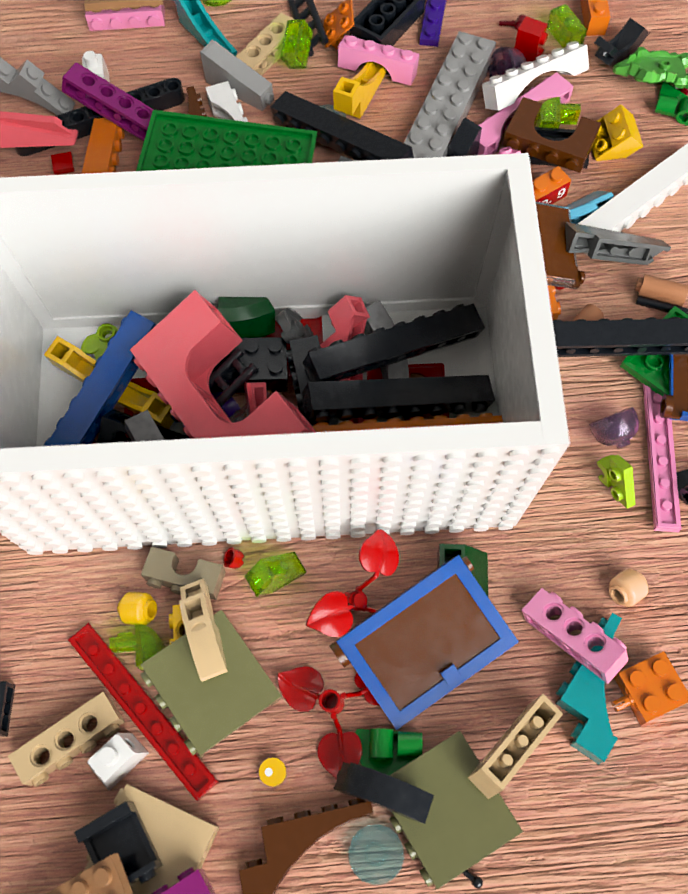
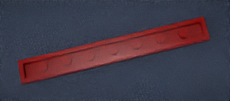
M87 623L68 641L194 799L199 801L218 783V780L196 754H191L184 743L183 737L176 731L174 726L91 624Z

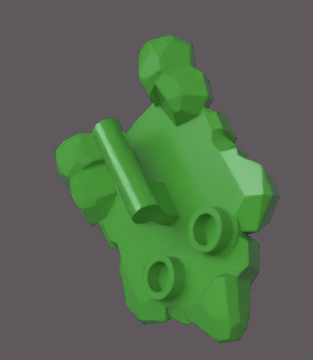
M639 47L626 60L616 64L613 72L628 77V75L634 76V79L638 82H648V84H663V82H667L668 84H674L676 88L688 89V72L686 73L685 68H688V53H668L664 50L649 52L645 47Z

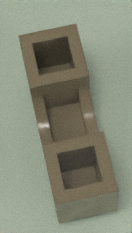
M151 546L141 573L147 585L161 589V586L171 588L170 591L181 595L180 587L204 578L208 585L210 599L217 600L226 573L223 565L198 559L197 565L191 573L180 575L176 573L179 559L175 552Z

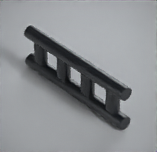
M288 0L293 19L299 22L300 38L308 57H312L314 55L313 48L319 42L323 45L329 42L313 0ZM306 2L308 7L299 13L298 8ZM311 15L313 20L304 27L303 21ZM316 28L318 34L309 40L308 34Z
M239 348L209 378V389L216 384L223 391L215 399L221 407L258 370L253 363L246 367L239 360L244 355ZM233 367L240 375L229 385L223 376ZM173 415L170 416L176 423L179 422Z

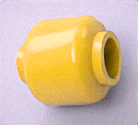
M128 592L119 601L117 611L124 624L146 626L156 617L157 603L148 593Z

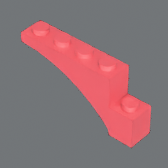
M345 295L327 311L331 324L336 331L320 346L325 348L335 341L343 340L345 342L358 334H364L366 322L370 316L361 297ZM363 373L339 381L363 380ZM355 417L349 421H352L353 424H359L366 421V419Z

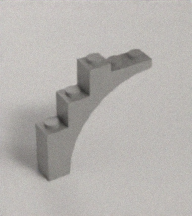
M0 57V92L19 96L37 103L56 115L72 111L75 105L73 100L43 78L45 73L30 61L26 60L18 69H15Z

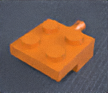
M664 651L614 676L624 696L611 701L612 707L622 702L621 705L614 708L618 712L630 706L640 725L688 703V691Z

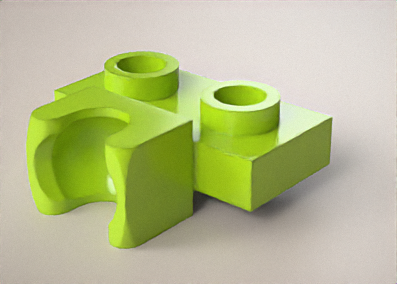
M609 455L597 461L598 467L604 474L599 475L598 478L607 488L612 486L611 494L613 498L627 509L636 505L632 466L620 455Z

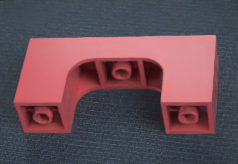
M196 290L187 296L130 349L135 356L134 363L148 374L145 378L153 387L158 388L160 391L158 396L164 403L172 407L170 410L171 414L179 422L182 421L185 425L183 431L191 439L317 433L299 409L277 391L245 419L235 423L231 421L212 396L209 389V378L214 367L243 340L220 311Z

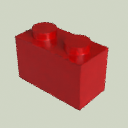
M525 16L517 30L512 57L513 61L519 63L522 61L533 62L536 60V57L544 55L545 49H543V46L548 38V33H546L547 23Z

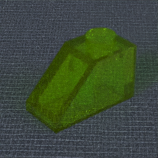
M290 552L260 559L245 575V578L256 597L274 593L303 576L307 571L296 553Z

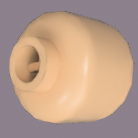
M633 569L622 571L613 577L609 583L610 597L615 603L622 606H633L645 598L648 593L646 578Z

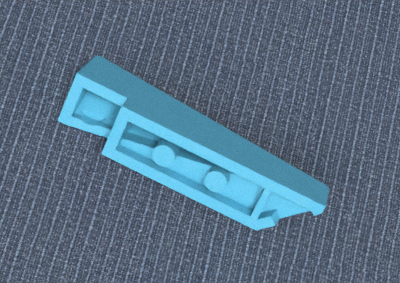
M595 191L563 208L568 209L570 223L578 224L610 201L614 195L612 192Z

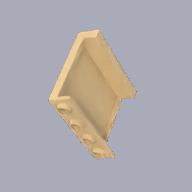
M126 784L124 789L121 788L114 800L115 807L125 801L134 802L163 865L155 870L157 875L149 881L141 884L138 880L130 885L133 894H152L165 884L170 888L179 882L177 876L187 869L193 867L194 871L202 868L220 827L151 796L134 786ZM87 854L86 859L89 861L84 871L93 866L89 854Z

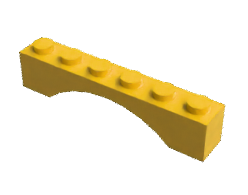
M59 336L56 337L44 354L55 367L81 382L90 376L95 368L96 360ZM129 382L117 402L136 414L148 410L155 424L169 429L174 422L170 417L172 415L170 412L172 407L164 403L158 396V393L145 389L135 383Z

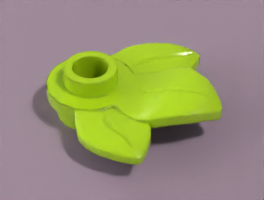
M102 324L98 327L96 334L86 337L81 350L86 354H94L97 361L104 354L109 340L116 335L118 329L111 324Z

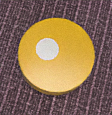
M268 758L260 765L259 777L265 785L276 787L282 784L286 778L287 770L281 760Z

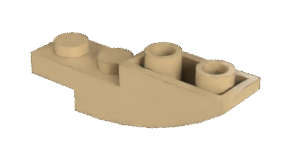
M204 578L180 587L182 600L179 601L182 619L200 680L203 682L228 672L219 628L215 624L208 585Z

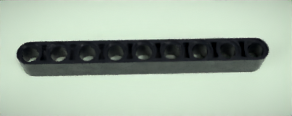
M169 78L126 92L150 108L159 111L178 106L185 100L182 83L178 78ZM86 106L56 116L62 120V126L67 129L78 130L77 139L91 134L94 118H105ZM56 146L14 148L18 155L25 157Z

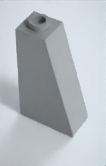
M211 40L200 51L206 83L215 85L228 81L231 89H235L238 99L261 111L273 102L272 83L219 43Z

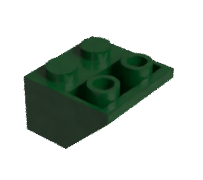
M439 544L437 568L457 555L461 559L466 556L474 567V570L471 571L472 575L488 596L487 553L464 544Z

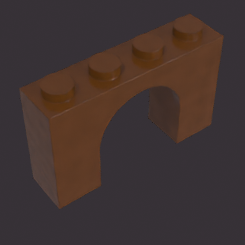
M523 97L505 131L503 147H511V149L519 150L521 153H529L531 157L581 173L597 138L601 123L581 117L574 133L569 138L560 141L549 140L539 135L535 129L542 103Z

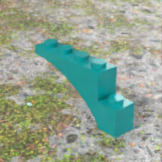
M173 0L176 4L179 22L203 47L211 40H214L234 56L237 55V50L215 25L200 0Z
M612 613L607 619L602 617L598 625L604 630V634L612 639L622 618ZM597 645L592 647L591 651L598 652L601 651L603 647ZM576 660L569 671L572 674L571 679L568 683L563 681L556 692V695L559 696L556 705L583 722V724L578 722L571 732L570 736L574 739L570 746L595 763L601 764L605 762L618 739L613 735L606 708L605 682Z

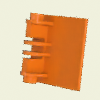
M352 0L341 2L333 12L327 14L323 19L324 29L329 39V42L325 44L326 48L332 45L338 50L344 33L354 26Z

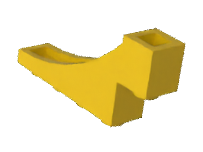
M367 62L363 69L353 78L348 79L341 76L333 90L334 110L361 119L388 70L379 63Z

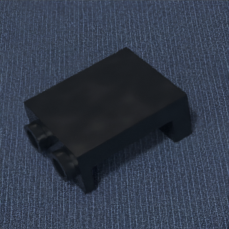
M125 801L74 832L78 842L85 844L93 865L112 854L118 853L130 885L138 880L141 884L149 881L157 875L155 870L163 866L134 802Z

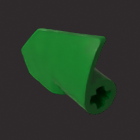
M663 82L654 113L674 117L680 124L688 126V96L667 82Z
M378 728L357 729L355 731L362 743L361 765L390 776L422 755V732H405Z

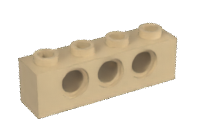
M280 13L236 57L262 76L300 38L299 22Z
M102 692L8 755V758L22 784L34 785L36 787L47 781L49 774L57 768L62 770L73 762L72 758L79 753L85 754L95 748L98 740L104 736L108 738L120 730L119 726L125 723L111 697ZM96 718L98 722L97 727L93 731L88 732V722ZM73 734L74 741L72 745L65 748V738ZM48 750L50 753L49 760L45 764H41L40 757L44 751Z
M544 694L540 695L524 709L470 774L468 779L488 799L503 791L563 713Z

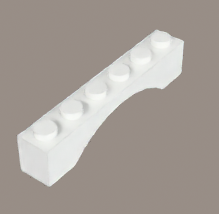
M578 41L569 42L564 48L553 49L551 54L540 55L533 62H524L519 68L506 70V74L491 77L490 81L482 84L485 108L499 111L514 104L526 85L545 72L555 70L560 74L575 76L588 70L587 45L579 44Z
M228 81L205 87L208 103L214 117L248 122L247 118L242 116L244 113L241 103L236 102L238 101L234 88L231 89Z

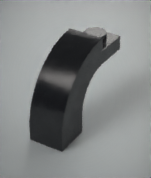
M629 18L621 31L612 40L606 41L600 36L596 39L594 43L599 49L595 56L610 67H614L633 54L649 35V32L642 25Z
M343 762L337 774L334 790L368 801L405 818L423 824L426 823L434 798L433 794L376 770L355 763Z

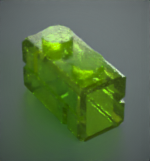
M564 4L552 9L549 14L547 28L563 48L566 47L567 43L573 41L584 44L587 29L581 24V21L570 7Z
M303 19L287 21L280 58L289 69H305L307 66L313 30Z

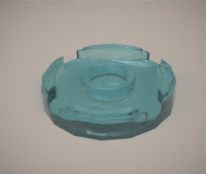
M380 824L368 825L359 830L351 840L348 851L349 863L354 874L363 882L371 885L386 884L393 880L402 869L404 861L403 844L398 835L389 827Z

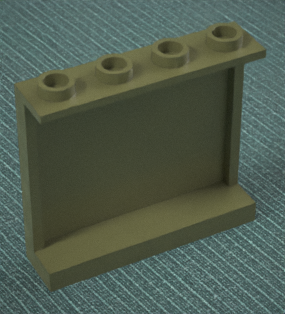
M222 609L214 614V620L219 628L228 672L202 682L197 672L186 634L141 664L144 670L140 674L148 688L152 685L158 692L154 696L163 710L167 707L173 715L169 719L177 732L183 730L188 737L184 743L191 754L198 753L201 758L215 745L281 699V694Z
M461 731L390 775L434 795L425 824L405 818L392 811L393 816L389 820L397 834L403 832L408 842L404 846L412 860L418 858L423 869L419 872L427 886L429 887L433 884L437 890L523 832L499 793L488 799L468 779L480 762Z

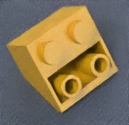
M621 104L597 120V122L601 123L592 147L596 161L626 158L644 147L634 115Z

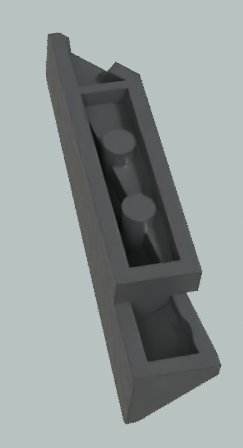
M569 222L565 224L566 251L568 253L588 252V256L591 259L648 265L654 261V256L662 251L668 252L671 249L667 243L660 239Z

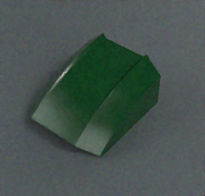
M219 297L218 310L241 338H262L275 332V309L268 298Z

